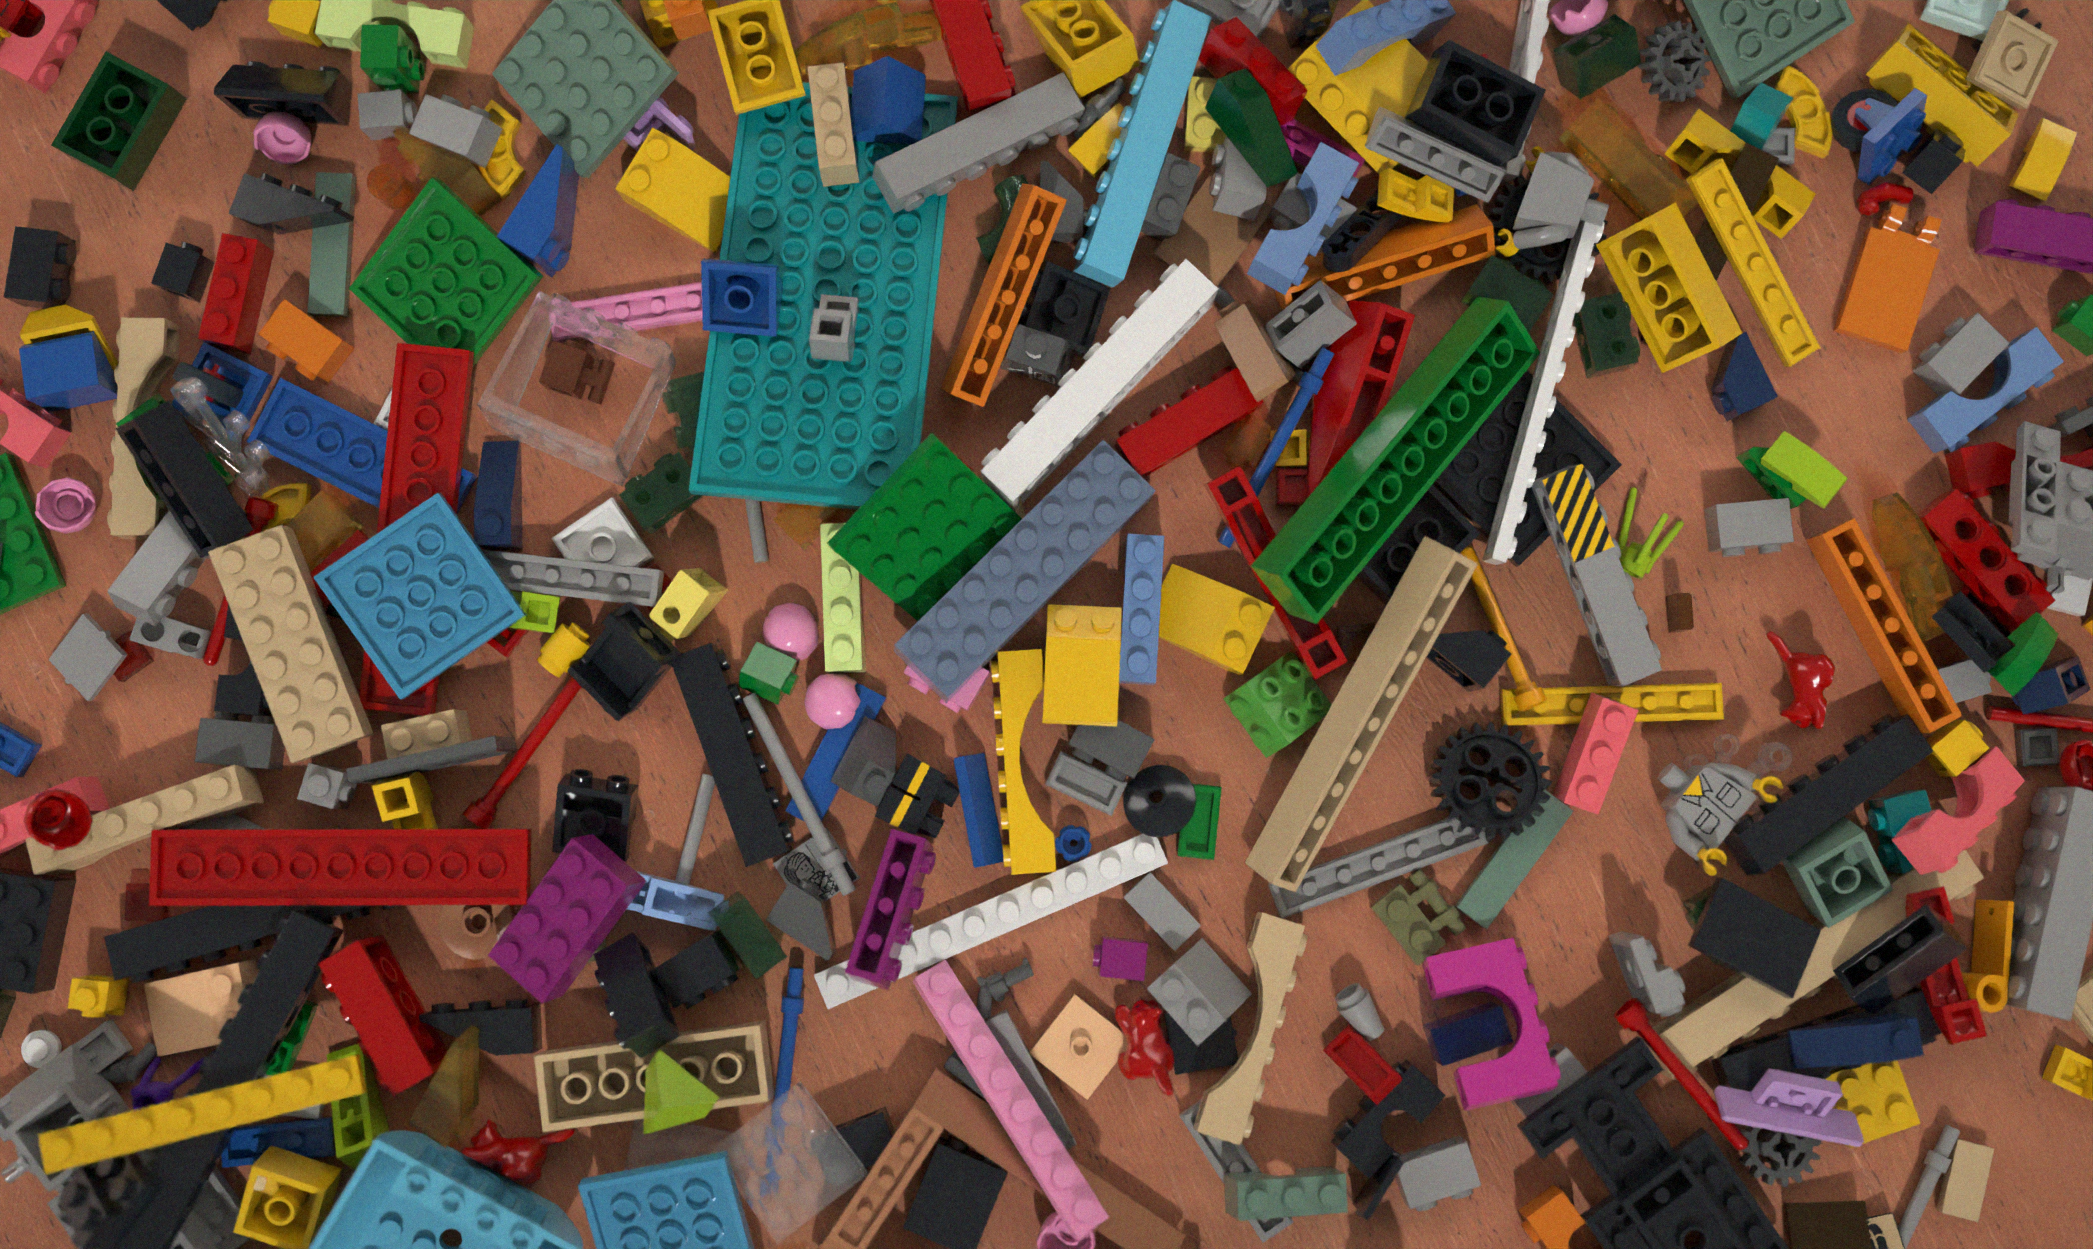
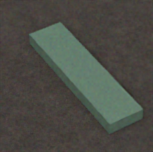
M316 172L314 199L319 200L321 194L343 203L341 210L354 216L356 176L352 173ZM354 219L352 222L313 229L308 314L311 316L348 317Z
M1545 789L1541 791L1547 793L1550 799L1546 803H1538L1544 808V813L1540 817L1532 815L1536 823L1530 828L1523 825L1524 832L1519 836H1516L1510 830V837L1501 842L1455 905L1456 908L1484 929L1490 926L1574 812Z

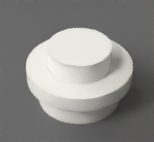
M49 1030L34 1031L27 1035L22 1043V1057L28 1065L41 1068L61 1053L62 1044L59 1037Z

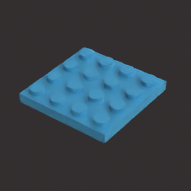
M442 493L435 494L313 577L400 700L414 693L527 615Z
M727 1151L582 1178L578 1185L596 1249H754Z

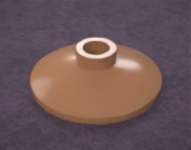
M443 905L439 915V931L446 946L456 955L466 959H484L489 957L488 954L511 924L514 915L511 905ZM478 914L483 915L486 919V924L483 928H479L475 924V917Z

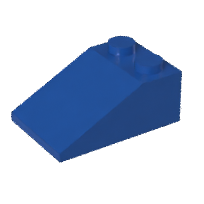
M556 144L497 235L501 241L519 252L535 268L551 278L556 271H561L565 267L570 257L569 251L572 246L579 174L574 169L575 163L564 148Z

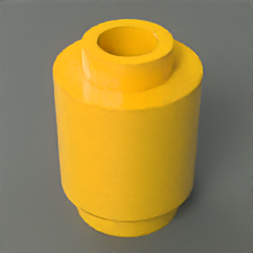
M574 622L570 626L562 623L539 650L541 654L536 660L547 671L560 678L564 672L568 673L567 670L571 664L580 660L591 647L586 641L590 635Z

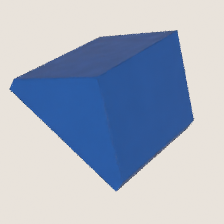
M889 56L855 70L851 104V123L854 141L914 144L922 140L926 75Z
M702 259L703 330L776 337L778 334L783 293V281L778 265Z
M94 331L27 344L19 348L25 397L27 400L54 412L117 399L118 385L115 381L114 371Z

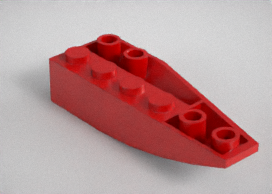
M1346 302L1357 324L1326 348L1335 355L1321 379L1324 383L1318 394H1313L1306 500L1387 405L1415 318L1414 314L1381 302Z

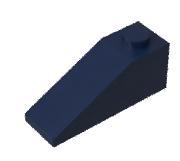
M521 441L483 442L474 504V541L482 549H523Z
M1901 1013L1787 1030L1793 1066L1796 1069L1881 1063L1924 1056L1917 1018Z

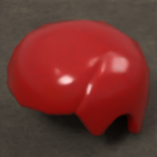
M2090 739L2072 742L2062 751L2059 771L2066 786L2093 791V743H2091Z
M54 789L38 794L27 805L23 821L28 835L32 836L36 842L53 850H64L77 846L89 834L93 819L88 805L77 795L65 790Z

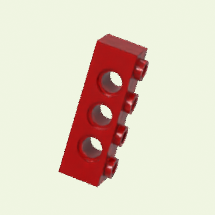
M1958 489L1940 494L1908 522L1960 581L1969 587L2009 631L2016 630L2036 611L2041 614L2056 601L2046 590L2047 584L2040 577L2033 575L2024 565L2023 561L2017 560V553L2013 552L2012 548L2008 547L1999 537L2000 533L1997 527L1990 521L1984 520L1974 509L1975 504L1968 495L1959 492ZM1956 523L1963 527V538L1956 534ZM1981 550L1988 556L1987 566L1980 560ZM2006 578L2011 581L2013 586L2011 594L2005 589Z

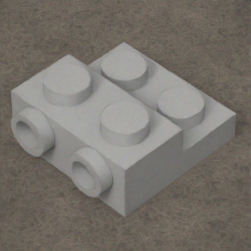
M1624 931L1609 935L1608 937L1631 997L1638 998L1649 1012L1660 1013L1661 1017L1670 1016L1682 1011L1681 1005L1685 1004L1682 992H1685L1683 980L1676 970H1672V967L1655 963L1657 955L1651 942L1648 939L1645 940L1644 936Z

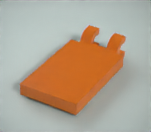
M1892 204L1889 211L1884 209L1881 212L1878 228L1870 227L1865 230L1833 331L1902 354L1908 351L1940 249L1931 247L1930 244L1939 230L1942 219L1927 215L1923 222H1916L1912 235L1898 230L1903 222L1907 208Z

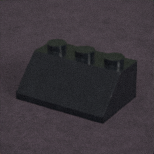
M249 61L247 65L233 64L214 87V95L243 119L260 120L264 115L271 112H287L300 118L304 123L349 126L353 84L339 69L334 67L320 66L318 70H307L296 64H283V68L270 67L262 62Z

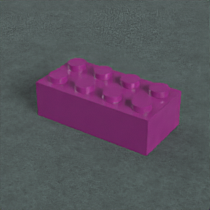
M593 834L574 837L527 900V905L521 908L488 956L541 1003L562 997L647 880Z

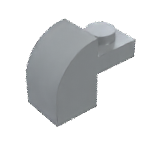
M821 294L819 309L814 308L809 338L813 359L852 361L859 309L857 297Z

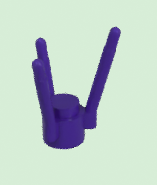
M207 1056L203 1057L169 1084L166 1082L150 1083L161 1062L160 1057H155L139 1084L130 1092L134 1097L132 1101L133 1109L138 1110L173 1101L174 1090L199 1072Z

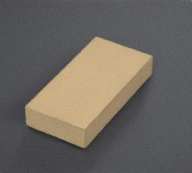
M1957 1138L1948 1157L1952 1161L1946 1174L1944 1173L1937 1211L1975 1222L1979 1221L1994 1148Z

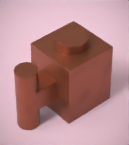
M566 339L565 344L553 341L539 383L549 390L582 400L586 385L592 388L587 400L601 405L615 363L601 359L597 372L593 371L595 359L586 352L587 346Z

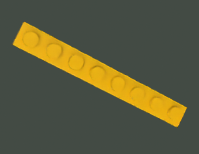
M357 1054L39 1134L45 1174L365 1093L367 1090L360 1055Z

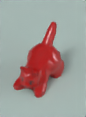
M1769 631L1766 633V636L1786 666L1794 695L1788 708L1783 709L1780 715L1787 717L1791 723L1796 724L1799 728H1806L1812 723L1813 727L1822 729L1827 707V700L1823 696V690L1830 686L1833 680L1835 666L1832 660L1824 654L1810 655L1803 652H1791L1782 637Z
M1141 999L1136 1001L1131 1010L1125 1004L1118 1005L1115 1009V1018L1127 1041L1126 1051L1118 1056L1119 1070L1125 1078L1131 1081L1137 1078H1155L1159 1089L1165 1095L1171 1096L1174 1091L1168 1073L1172 1071L1175 1060L1170 1044L1164 1039L1160 1022L1162 1009L1159 1008L1158 1003L1154 1000L1146 1001Z
M488 1119L485 1126L480 1128L471 1137L470 1142L473 1147H464L461 1153L493 1169L501 1167V1173L529 1185L537 1182L542 1177V1166L547 1159L548 1147L566 1141L574 1134L575 1128L563 1129L540 1137L507 1138L497 1131V1123Z

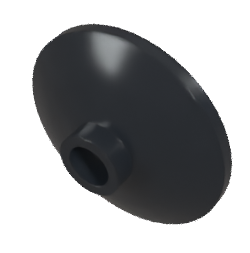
M1168 765L1150 766L1138 772L1135 778L1131 779L1128 783L1123 798L1124 812L1131 825L1140 833L1151 837H1167L1182 830L1191 820L1196 808L1195 789L1189 778L1179 769ZM1154 793H1163V799L1159 803L1151 802V797Z

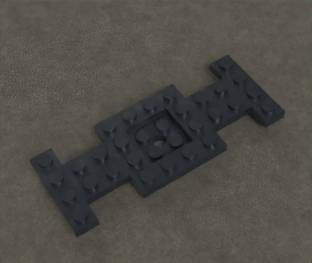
M1638 1036L1516 1125L1541 1159H1544L1572 1138L1603 1182L1610 1195L1581 1215L1585 1224L1603 1249H1789L1705 1129L1700 1127L1673 1148L1634 1094L1637 1089L1664 1070L1643 1039ZM1698 1230L1700 1233L1698 1244L1692 1248H1685V1235L1689 1231Z

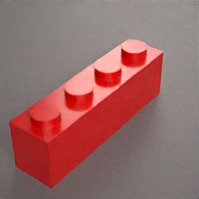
M1230 366L1219 370L1211 376L1212 383L1202 389L1199 384L1189 388L1180 395L1182 398L1180 402L1171 407L1168 403H1165L1154 409L1149 414L1151 419L1140 426L1135 421L1118 432L1120 438L1116 439L1115 446L1122 458L1144 479L1259 410L1264 401L1263 399L1258 402L1256 401L1238 367L1232 370Z

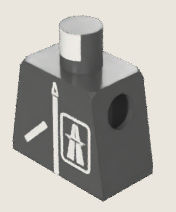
M1017 325L1000 368L1060 388L1058 383L1070 370L1074 352L1068 342L1062 338L1026 326Z

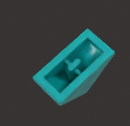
M1759 83L1743 103L1730 131L1744 142L1763 150L1791 104L1793 97L1763 83Z

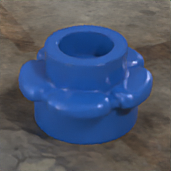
M1073 825L1065 826L1060 830V836L1055 841L1058 853H1062L1064 859L1068 861H1078L1080 857H1086L1092 847L1089 842V832L1081 826L1077 828ZM1073 839L1077 841V845L1074 847L1070 845V841Z

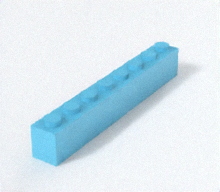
M1172 0L1164 10L1159 8L1154 16L1151 29L1155 33L1152 41H1148L1144 46L1140 56V61L1144 63L1141 74L1137 73L1131 83L1129 94L1133 95L1130 106H1125L1118 121V126L1122 127L1119 138H1115L1110 145L1107 153V159L1111 160L1108 171H1103L1098 180L1095 191L1100 194L1096 205H1091L1084 224L1089 226L1085 238L1081 237L1073 253V258L1077 259L1074 272L1112 288L1125 278L1212 19L1211 16L1176 0Z

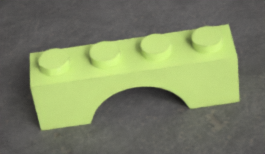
M321 0L315 34L328 47L361 52L362 24L399 25L403 31L410 32L418 37L421 51L432 63L467 69L474 26L465 14L458 9L452 7H443L442 11L429 9L428 6L414 1H409L407 5L394 3L392 0Z
M845 523L820 524L825 671L829 674L866 672L865 634L861 608V573L827 544Z

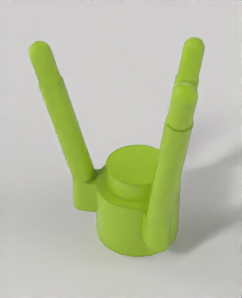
M1632 487L1629 492L1618 541L1621 550L1619 560L1625 572L1634 578L1642 579L1645 573L1649 574L1655 561L1684 526V522L1678 521L1652 552L1650 549L1668 519V514L1663 513L1643 545L1631 542L1630 546L1626 547L1637 495V488Z

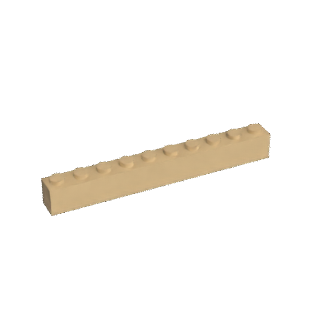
M1426 536L1422 540L1245 864L1271 884L1293 892L1297 891L1478 565L1477 563Z
M1966 850L1961 851L1957 856L1958 863L1944 873H1939L1936 870L1920 875L1914 867H1912L1910 872L1906 873L1891 872L1886 876L1893 888L1892 892L1829 928L1819 920L1811 924L1820 929L1821 932L1794 998H1785L1737 972L1684 1006L1682 1011L1670 1015L1655 1025L1653 1029L1687 1069L1694 1074L1698 1069L1696 1065L1709 1058L1712 1060L1720 1057L1728 1051V1044L1738 1038L1746 1039L1754 1035L1760 1029L1759 1024L1768 1018L1776 1019L1783 1016L1791 1009L1789 1006L1791 1003L1799 998L1807 999L1821 990L1820 984L1830 978L1837 979L1833 971L1835 968L1906 919V894L1945 886L1949 901L1953 898L1960 899L1975 890L1973 885L1984 877ZM1648 1046L1664 1069L1661 1072L1662 1075L1675 1080L1676 1078Z

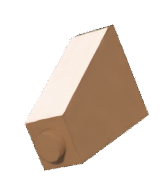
M1235 300L1219 311L1222 319L1214 323L1257 402L1293 378L1297 372L1289 360L1275 350L1264 327L1263 320L1249 300L1242 305Z

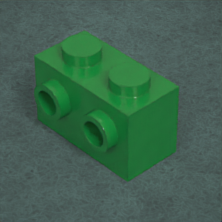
M362 24L360 68L382 91L401 89L406 96L407 93H419L420 81H423L425 77V66L418 47L399 25Z

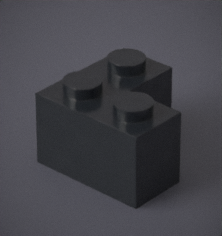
M721 929L677 953L676 956L655 967L652 971L673 1008L684 1003L685 1007L689 1009L707 998L703 991L708 988L715 994L738 980L739 978L735 972L744 968V965L724 930Z

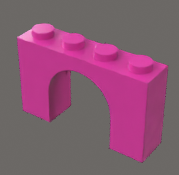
M1514 938L1425 958L1422 967L1432 1001L1470 992L1488 993L1505 1003L1515 1019L1517 1036L1515 1044L1508 1054L1498 1059L1459 1067L1453 1075L1463 1110L1467 1111L1553 1091L1558 1086L1557 1080L1561 1079L1559 1065L1554 1056H1549L1546 1042H1549L1548 1029L1543 1019L1538 1020L1534 1007L1538 1005L1536 990L1532 983L1527 984L1523 969H1527L1525 954L1521 947L1516 948Z

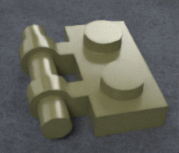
M1420 868L1409 876V879L1417 887L1408 894L1401 884H1397L1370 905L1373 912L1416 966L1420 965L1426 957L1431 956L1446 944L1445 940L1437 932L1442 927L1447 926L1454 936H1457L1466 929V926L1458 917L1459 911L1453 904L1448 905L1437 891L1439 886L1434 879H1428ZM1424 899L1427 900L1437 913L1430 920L1427 919L1417 906Z

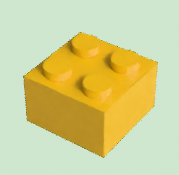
M271 1145L252 1166L234 1233L283 1249H309L329 1217L343 1169Z

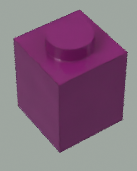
M1102 936L1101 945L1094 944L1092 966L1099 967L1100 977L1144 981L1148 943L1144 940Z

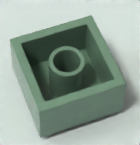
M1844 816L1782 861L1806 910L1827 928L1893 891L1865 831Z

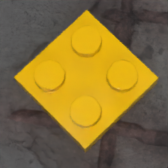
M1898 1060L1868 1063L1854 1069L1840 1067L1831 1070V1076L1824 1079L1839 1082L1843 1095L1832 1108L1850 1111L1855 1114L1864 1138L1862 1144L1921 1124ZM1845 1144V1146H1848V1147H1850V1148L1855 1147V1146H1851V1145H1846V1144Z

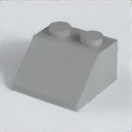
M1203 938L1147 987L1149 992L1197 1046L1252 995Z

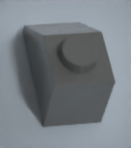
M1041 161L1040 188L1067 199L1050 242L1078 243L1079 239L1083 237V231H1087L1089 227L1084 224L1089 209H1083V197L1048 161Z
M864 716L830 782L848 793L879 807L896 775V732Z
M803 878L800 883L793 880L789 882L765 920L818 955L829 960L836 952L826 901L818 896L821 889Z

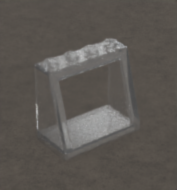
M539 291L477 405L492 429L622 487L630 473L675 368L676 360L670 345L663 340L651 337L648 340L639 336L638 332L627 324L621 322L617 325L606 321L602 314L591 308H585L583 311L572 306L571 301L562 295L552 293L550 296ZM552 325L653 369L647 384L612 449L518 407Z

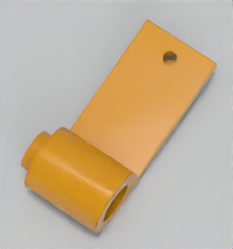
M1976 899L1971 973H1961L1968 998H1977L1980 1012H1998L2003 1009L2007 1002L2014 902Z

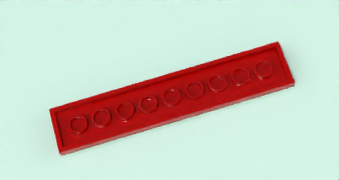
M397 343L377 534L437 493H442L457 515L474 358L473 351ZM364 650L359 698L364 709L415 715L436 713L439 675L405 699L400 700Z
M532 829L151 830L149 906L527 905L531 891Z

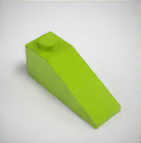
M358 1044L326 1054L327 1062L357 1054L360 1055L367 1092L331 1101L336 1157L355 1171L375 1139L379 1135L389 1132L388 1121L370 1060L363 1054Z

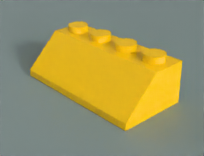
M1910 23L1899 32L1866 73L1870 77L1869 83L1872 87L1884 93L1888 92L1897 100V104L1914 88L1926 94L1927 99L1924 110L1926 117L1923 121L1925 123V130L1930 135L1936 128L1944 134L1948 131L1956 135L1964 143L1963 148L1966 149L1963 162L1968 163L1971 161L1977 167L2012 134L2019 115L2002 99L1966 80L1969 72Z
M1676 202L1596 244L1662 373L1718 349L1742 334Z

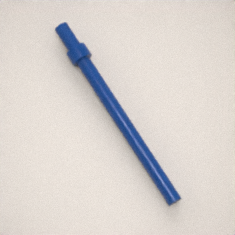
M1323 347L1309 372H1304L1298 383L1300 389L1249 481L1257 497L1312 395H1317L1324 383L1321 379L1335 354ZM1225 526L1218 542L1230 548L1234 539L1227 526Z
M789 967L786 996H782L781 1012L784 1013L764 1183V1192L766 1193L779 1192L799 1014H803L804 998L801 997L804 968Z

